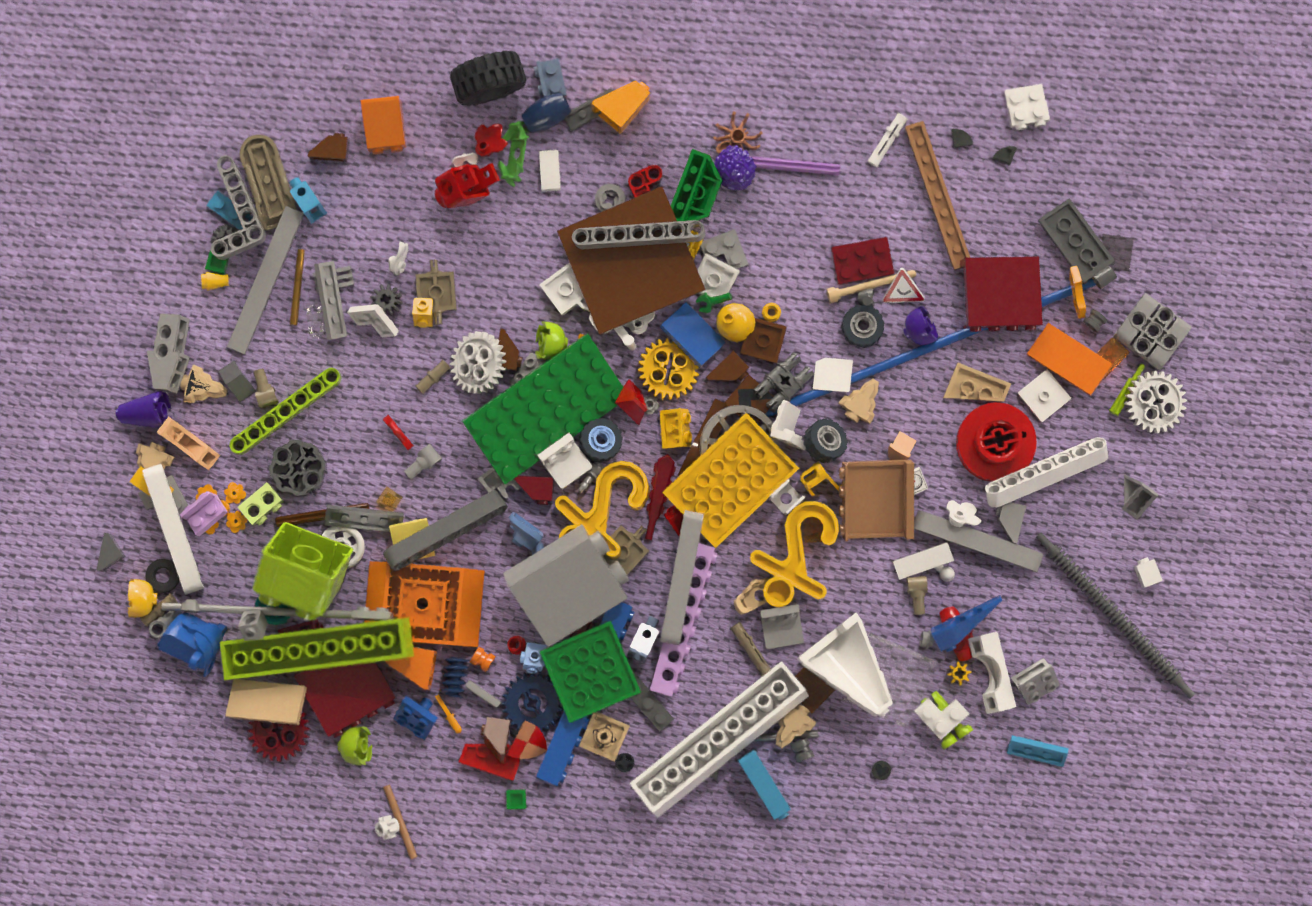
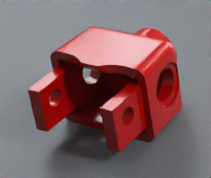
M493 163L481 169L476 164H465L453 167L436 177L435 184L437 188L435 189V198L440 206L449 209L469 206L489 196L488 187L500 181Z

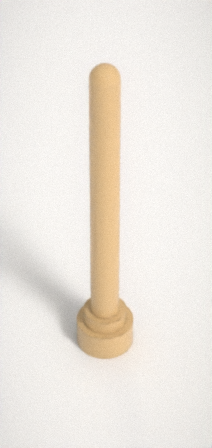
M914 270L907 271L911 278L916 276ZM897 274L843 289L828 288L826 293L829 303L838 302L842 296L891 284Z

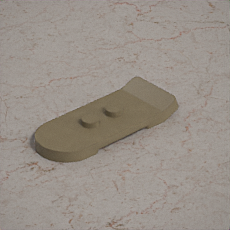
M261 134L252 135L242 143L240 159L264 230L277 228L285 206L297 210V207L290 193V185L276 144L268 136Z

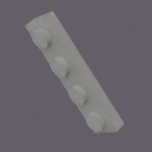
M334 261L314 264L327 340L347 337Z

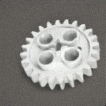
M475 331V334L469 333L468 337L463 336V342H457L459 348H453L456 355H451L454 362L450 363V365L454 366L451 373H456L453 380H458L457 386H462V390L469 393L481 394V392L487 393L488 389H494L493 384H499L497 378H503L500 371L505 370L502 364L506 363V360L502 359L506 353L500 352L503 345H498L499 339H494V335L486 332Z
M1152 371L1151 375L1149 372H1145L1144 377L1142 375L1137 376L1139 382L1132 381L1134 388H1127L1131 394L1125 395V397L1129 398V401L1124 404L1130 406L1126 412L1132 413L1129 417L1130 420L1136 419L1133 425L1138 426L1141 424L1140 430H1144L1147 427V432L1151 433L1154 429L1155 433H1159L1161 428L1162 432H1166L1167 427L1174 428L1172 422L1180 423L1177 417H1184L1180 411L1186 409L1185 406H1182V403L1187 401V399H1182L1186 392H1180L1179 389L1183 385H1176L1178 379L1174 378L1171 380V374H1167L1164 377L1163 371H1160L1159 374H1157V371ZM1160 385H1163L1165 388L1163 395L1158 390ZM1143 391L1147 393V399L1145 401L1141 399V393ZM1158 399L1159 402L1154 405L1153 402ZM1167 403L1171 406L1169 413H1166L1164 410V406ZM1149 409L1153 412L1151 419H1148L1146 415Z

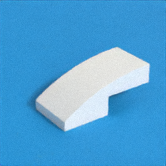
M558 150L539 151L542 192L561 190Z

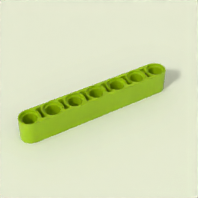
M335 368L324 370L232 438L229 444L230 449L238 455L247 453L339 385L342 380L340 372ZM332 372L336 373L337 379L334 382H329L328 375ZM315 384H321L322 389L319 393H313L312 387ZM300 395L306 397V402L302 405L297 404V398ZM284 407H290L291 412L288 416H282L281 414ZM269 418H274V426L268 428L266 421ZM254 429L259 430V437L257 439H252L250 436ZM238 441H243V449L237 451L235 444Z

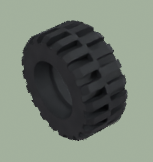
M507 50L488 53L465 61L463 64L452 69L450 74L456 99L463 106L484 104L504 98L522 89L527 81L519 55L515 51Z

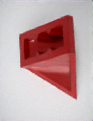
M629 379L615 403L636 424L640 425L643 415L648 409L642 391Z

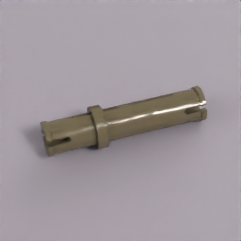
M741 622L732 626L730 629L739 641V646L743 647L760 675L764 676L771 668L752 641V636L748 635Z

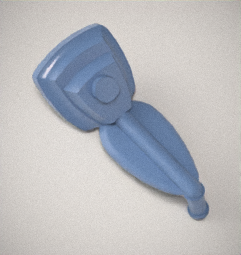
M512 512L509 516L511 521L510 527L514 530L512 542L519 547L525 546L531 550L532 555L543 549L544 545L541 542L543 532L517 513Z

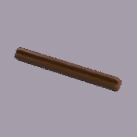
M368 503L345 506L370 509ZM326 509L279 516L275 518L276 527H280L285 522L298 525L325 520Z

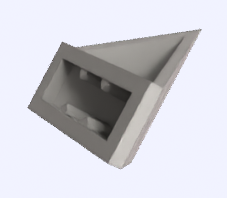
M1124 474V506L1122 509L1138 520L1156 499L1158 493L1144 483Z

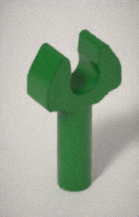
M705 292L697 298L696 303L706 302L707 305L700 307L699 311L709 313L712 311L713 305L732 300L731 293L710 297Z

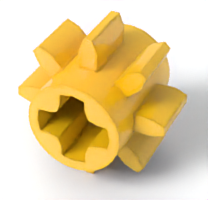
M956 661V667L949 665L952 671L947 676H952L951 683L958 680V684L962 685V680L969 681L967 674L972 672L966 670L967 663L960 666L959 661ZM958 668H960V671H964L961 679L954 674V672L958 671Z

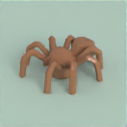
M736 112L732 113L731 126L733 130L723 127L719 123L716 124L718 129L730 133L718 138L716 136L713 137L715 141L729 138V140L723 141L716 146L717 153H720L729 145L732 146V144L734 146L738 145L742 149V144L750 150L760 148V144L754 147L746 142V140H755L763 134L760 131L755 136H746L749 132H744L746 128H742L750 116L749 113L745 115L738 128L734 124Z

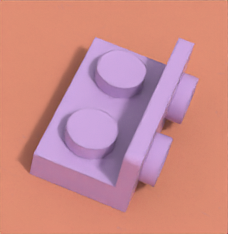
M207 491L202 493L194 503L188 505L180 514V517L188 521L195 535L201 536L228 512L218 495Z

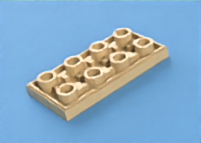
M233 679L225 716L235 719L299 725L307 688L300 685Z

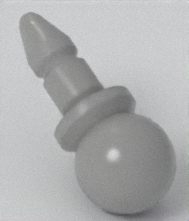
M594 462L591 464L592 469L586 472L587 477L580 484L579 492H583L592 481L597 480L598 475L604 469L601 463Z

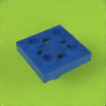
M406 696L393 719L399 725L412 731L415 736L425 740L438 717L428 711L433 705L430 699L424 697L418 704Z

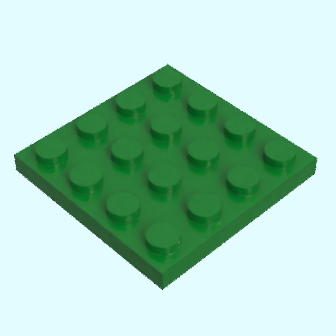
M611 621L539 651L569 723L641 693Z

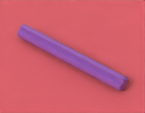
M752 157L757 168L827 175L840 174L839 164Z

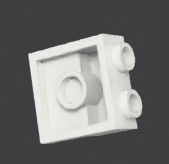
M1042 84L1004 91L1010 128L1023 130L1027 128V125L1033 124L1035 127H1042L1050 120Z

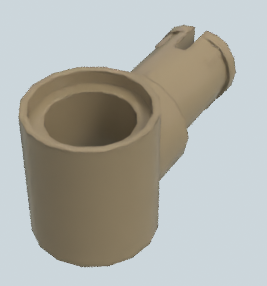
M264 369L253 371L257 383L255 396L259 407L263 408L279 403L275 395V388L268 383Z
M926 576L906 578L908 583L907 592L913 600L914 615L925 614L924 597L928 593Z

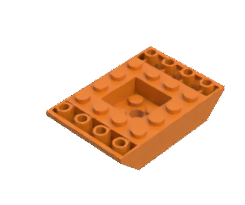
M370 561L366 607L369 608V611H376V608H387L388 612L393 614V619L409 617L412 642L478 647L485 570L409 564L398 571H393L388 562ZM421 598H425L428 601V606L425 609H419L417 606V602ZM364 621V623L377 622V621Z

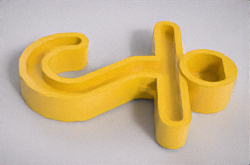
M619 461L611 463L602 469L596 480L593 508L587 513L583 512L568 497L559 496L555 500V506L573 524L565 527L559 534V538L583 524L589 535L597 531L601 533L611 550L605 554L610 559L619 558L622 552L620 546L606 533L612 487L618 480H629L633 484V490L628 497V503L633 510H641L646 504L650 492L648 479L641 468L631 462Z
M816 501L803 502L795 506L788 514L785 531L789 555L785 560L779 561L761 550H755L751 553L750 560L754 565L776 576L767 581L763 590L764 597L770 605L783 607L789 604L794 596V587L816 599L825 597L827 593L825 586L807 576L800 529L804 519L808 517L818 518L823 524L822 542L825 545L834 544L839 532L838 520L834 512L825 504Z

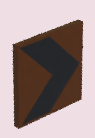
M748 374L724 404L728 407L734 405L750 406L765 414L771 408H767L766 403L774 396L768 391L759 399L757 395L762 390L756 394L752 391L759 383ZM748 413L756 423L760 421L759 418Z

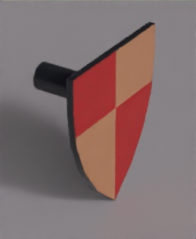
M524 720L518 731L515 729L510 731V735L514 739L506 755L518 759H530L547 751L544 734L531 722Z

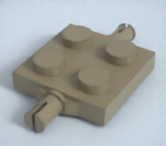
M434 259V263L433 260H430L431 271L425 274H415L417 298L433 299L434 325H438V320L439 325L443 324L441 313L457 310L454 271H438V260Z
M620 525L610 536L618 543L622 552L617 559H610L605 554L603 555L609 566L618 561L628 575L646 556L649 550L642 544L640 538L647 530L644 529L641 532L644 528L642 525L634 534Z

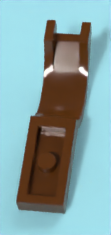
M716 398L714 399L677 476H680L700 457L699 444L702 431L708 420L715 413L728 407L724 402ZM719 422L712 429L709 438L717 439L722 429Z

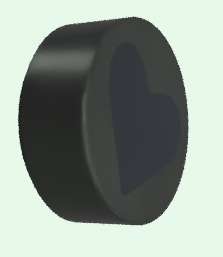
M877 761L872 766V774L878 780H885L891 774V767L886 761Z

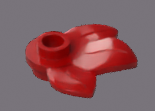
M481 124L475 132V140L477 141L475 151L479 156L488 157L492 153H499L505 149L508 142L501 138L503 132L502 124H493L488 128Z

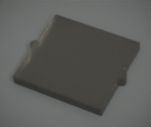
M1102 234L1101 242L1116 262L1113 266L1110 265L1113 271L1115 269L1129 271L1134 239L1121 237L1119 234L1116 236Z

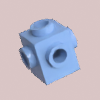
M527 642L525 652L522 651L520 663H523V670L532 674L542 672L543 666H546L539 651L546 649V645Z

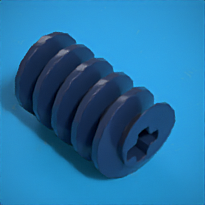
M455 657L446 658L445 661L450 665L444 666V669L449 672L442 674L447 681L441 682L446 688L440 689V692L446 696L463 698L459 693L464 692L465 689L461 688L460 685H464L466 682L461 678L466 677L467 674L462 670L469 668L464 662L470 660Z

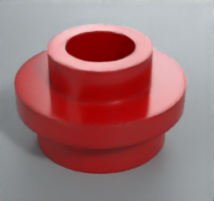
M519 635L511 637L507 643L509 651L514 655H519L522 651L524 652L526 648L525 639Z

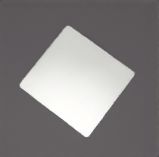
M824 358L816 361L813 389L849 392L853 360Z

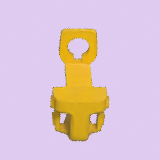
M819 461L800 475L801 482L812 497L815 494L811 488L826 478L838 491L839 486H842V484L838 485L827 474ZM814 470V473H812L810 476H808L805 479L803 478L804 476H806Z

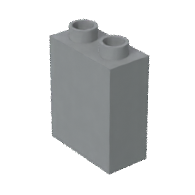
M583 524L503 573L510 591L548 647L627 599L622 587L623 584L630 581L626 572L618 561L610 566L608 565L603 555L611 550L599 531L589 535Z

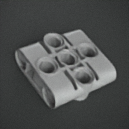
M1144 293L1113 337L1132 350L1135 355L1140 356L1160 371L1192 326L1175 315L1169 307L1163 306L1147 293ZM1158 306L1159 308L1157 309V311L1154 313V315H1153L1152 317H1150L1151 314H1152V313L1154 312V310L1156 309V307ZM1160 312H1165L1167 314V321H1163L1160 319ZM1133 316L1140 317V325L1133 323ZM1173 318H1175V320L1173 321V323L1170 325V327H1169L1168 330H1167L1166 328H1167L1168 325L1171 323V321L1173 320ZM1149 327L1156 329V336H1151L1148 333ZM1137 333H1138L1139 335L1137 336V338L1135 339V341L1132 343V345H1130L1131 341L1134 339V337H1135V336L1137 335ZM1165 338L1172 341L1171 348L1164 345ZM1138 342H1142L1145 345L1144 352L1137 349ZM1155 346L1151 353L1148 355V357H1146V355L1152 349V347Z

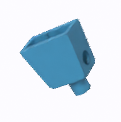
M296 177L289 182L292 187L290 190L291 195L311 224L327 214L306 181L301 182L299 177ZM316 207L317 211L312 214L310 210Z

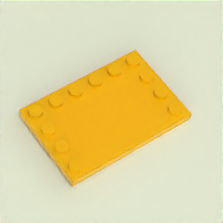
M745 413L662 493L683 515L685 510L704 514L700 533L716 548L799 468L762 428Z

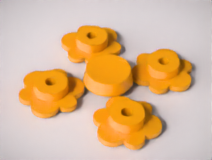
M231 482L228 485V489L224 490V494L227 495L226 501L221 500L228 512L223 516L227 515L228 521L226 526L233 533H237L239 530L246 528L245 524L248 519L240 511H236L235 514L229 513V503L239 504L241 499L246 497V492L243 490V485ZM206 484L204 487L198 488L196 500L202 493L209 491L217 495V491L213 490L210 484ZM216 522L205 532L209 535L214 534L215 529L219 527V523Z

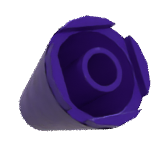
M157 391L120 404L115 414L117 420L122 424L159 429L168 418L167 408L171 409V403L166 392Z

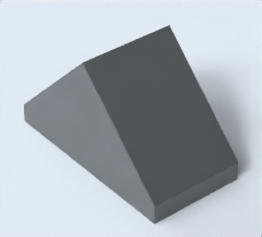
M234 360L218 371L226 385L240 402L256 391Z
M105 532L96 568L98 571H105L126 557L112 534Z

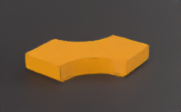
M1077 266L1070 267L1069 280L1077 317L1081 319L1086 317V305Z

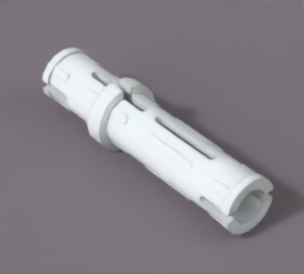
M897 113L891 125L887 126L885 129L886 133L871 157L867 160L868 163L878 167L895 138L899 137L900 130L908 120L904 115ZM897 125V127H896L895 131L893 132V134L891 135V137L888 138V137L890 136V134L892 133L893 129L895 128V126ZM886 142V145L884 146L883 150H882L881 153L878 155L879 151L881 150V148L883 147L884 143Z

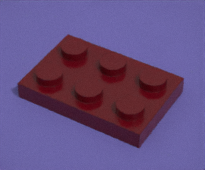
M888 237L831 247L838 285L895 274Z

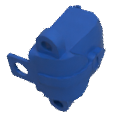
M183 612L168 626L157 646L159 650L188 663V668L194 671L198 668L204 669L203 677L206 678L214 667L216 655L220 650V642L223 641L227 626L221 623L218 625L206 623L190 613Z

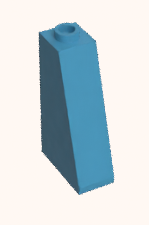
M753 749L737 759L774 820L778 818L780 821L789 815L788 811L791 809L755 750Z

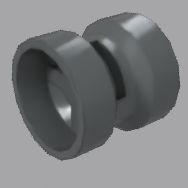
M808 738L790 744L792 750L795 751L796 762L814 757L813 751L809 748L810 742Z

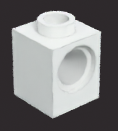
M1147 557L1137 561L1138 565L1134 566L1142 588L1163 581L1155 559L1149 561Z

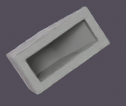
M1009 502L997 507L995 515L998 516L997 521L1010 542L1017 544L1026 506Z

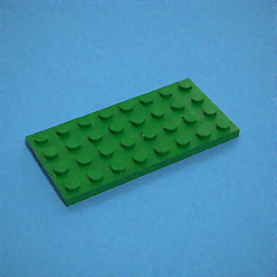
M585 334L461 422L503 484H507L540 461L538 455L566 434L570 433L574 437L590 421L601 418L618 406L615 402L623 386L589 334Z

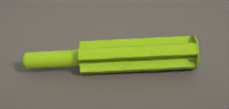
M1141 363L1133 377L1128 378L1109 409V412L1113 415L1119 416L1125 406L1124 403L1129 399L1125 395L1131 394L1127 388H1134L1132 381L1138 380L1137 376L1141 375L1144 370V364Z

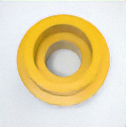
M768 303L762 309V316L766 321L775 322L781 316V309L775 303ZM773 309L775 315H768V310Z

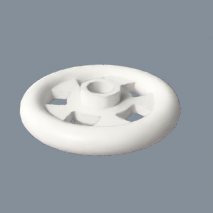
M331 526L322 534L326 538L353 548V552L356 554L350 559L348 569L354 567L362 559L365 544L362 535L356 528ZM342 531L344 537L336 539L335 533ZM351 536L356 540L354 545H351V542L348 540Z

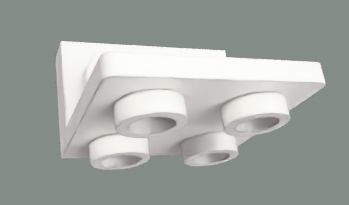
M783 400L782 404L778 407V415L771 427L770 436L785 445L805 451L806 447L804 446L802 436L793 432L801 410L790 402Z
M570 433L538 455L542 464L561 489H564L592 469V465L576 445Z

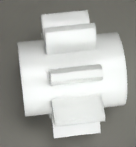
M391 815L378 818L379 822L375 825L377 835L379 837L383 836V840L396 837L395 833L399 831L398 821L392 818Z

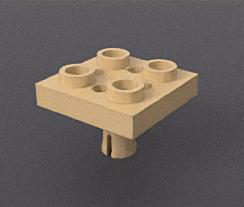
M594 712L579 747L615 762L630 726L599 712ZM607 724L611 725V728L610 726H607V728H609L610 730L606 729Z

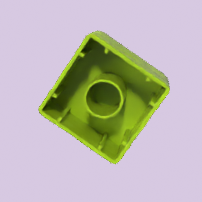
M285 522L280 526L262 552L252 589L255 593L259 594V600L266 605L279 606L283 603L296 608L295 613L299 617L306 620H315L326 612L341 589L353 548Z

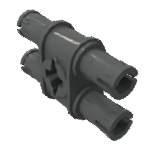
M792 352L785 361L777 363L770 373L764 375V380L752 390L754 394L762 390L757 395L759 399L771 388L777 392L766 403L767 408L775 404L770 409L773 413L776 412L783 400L790 402L791 398L798 391L803 390V385L814 376L813 370L806 375L811 369L808 366H805L796 376L790 373L801 362L799 356L792 361L797 356L795 352ZM786 380V384L782 385L780 383L781 381Z

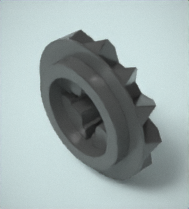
M228 224L218 226L213 231L211 243L225 237L226 232L230 235L237 232L238 229ZM237 238L234 241L235 247L241 246L242 238ZM219 246L216 251L224 253L225 246Z

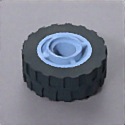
M598 418L585 425L580 433L579 447L587 459L603 463V461L607 462L611 458L613 459L619 452L623 437L621 436V430L618 429L616 424L612 423L613 421ZM596 437L604 438L605 444H599L596 441Z

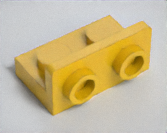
M688 409L660 410L662 449L691 447L692 434L689 425L691 415Z

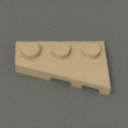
M957 362L943 398L1004 402L1011 383Z

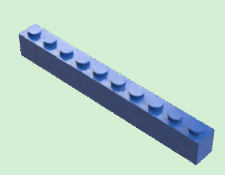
M623 602L619 603L605 612L600 625L611 621L618 638L623 640L627 629H624L627 622L631 623L635 613L632 611L633 607ZM563 711L537 773V778L558 786L559 782L563 784L567 775L564 772L566 765H571L575 756L571 753L574 746L578 748L582 739L579 734L582 729L586 730L590 719L587 716L569 723L566 713Z

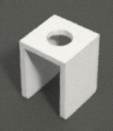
M789 479L769 496V499L785 516L805 498L804 495L801 497L789 484ZM783 493H789L792 496V501L789 504L781 502L780 498Z

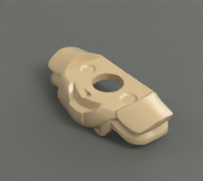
M771 578L755 579L749 583L750 585L734 600V607L739 614H746L767 603L765 598L763 601H757L754 594L757 590L763 591L765 584Z

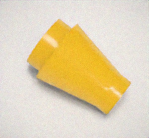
M210 272L201 274L202 289L209 291L229 286L228 275Z

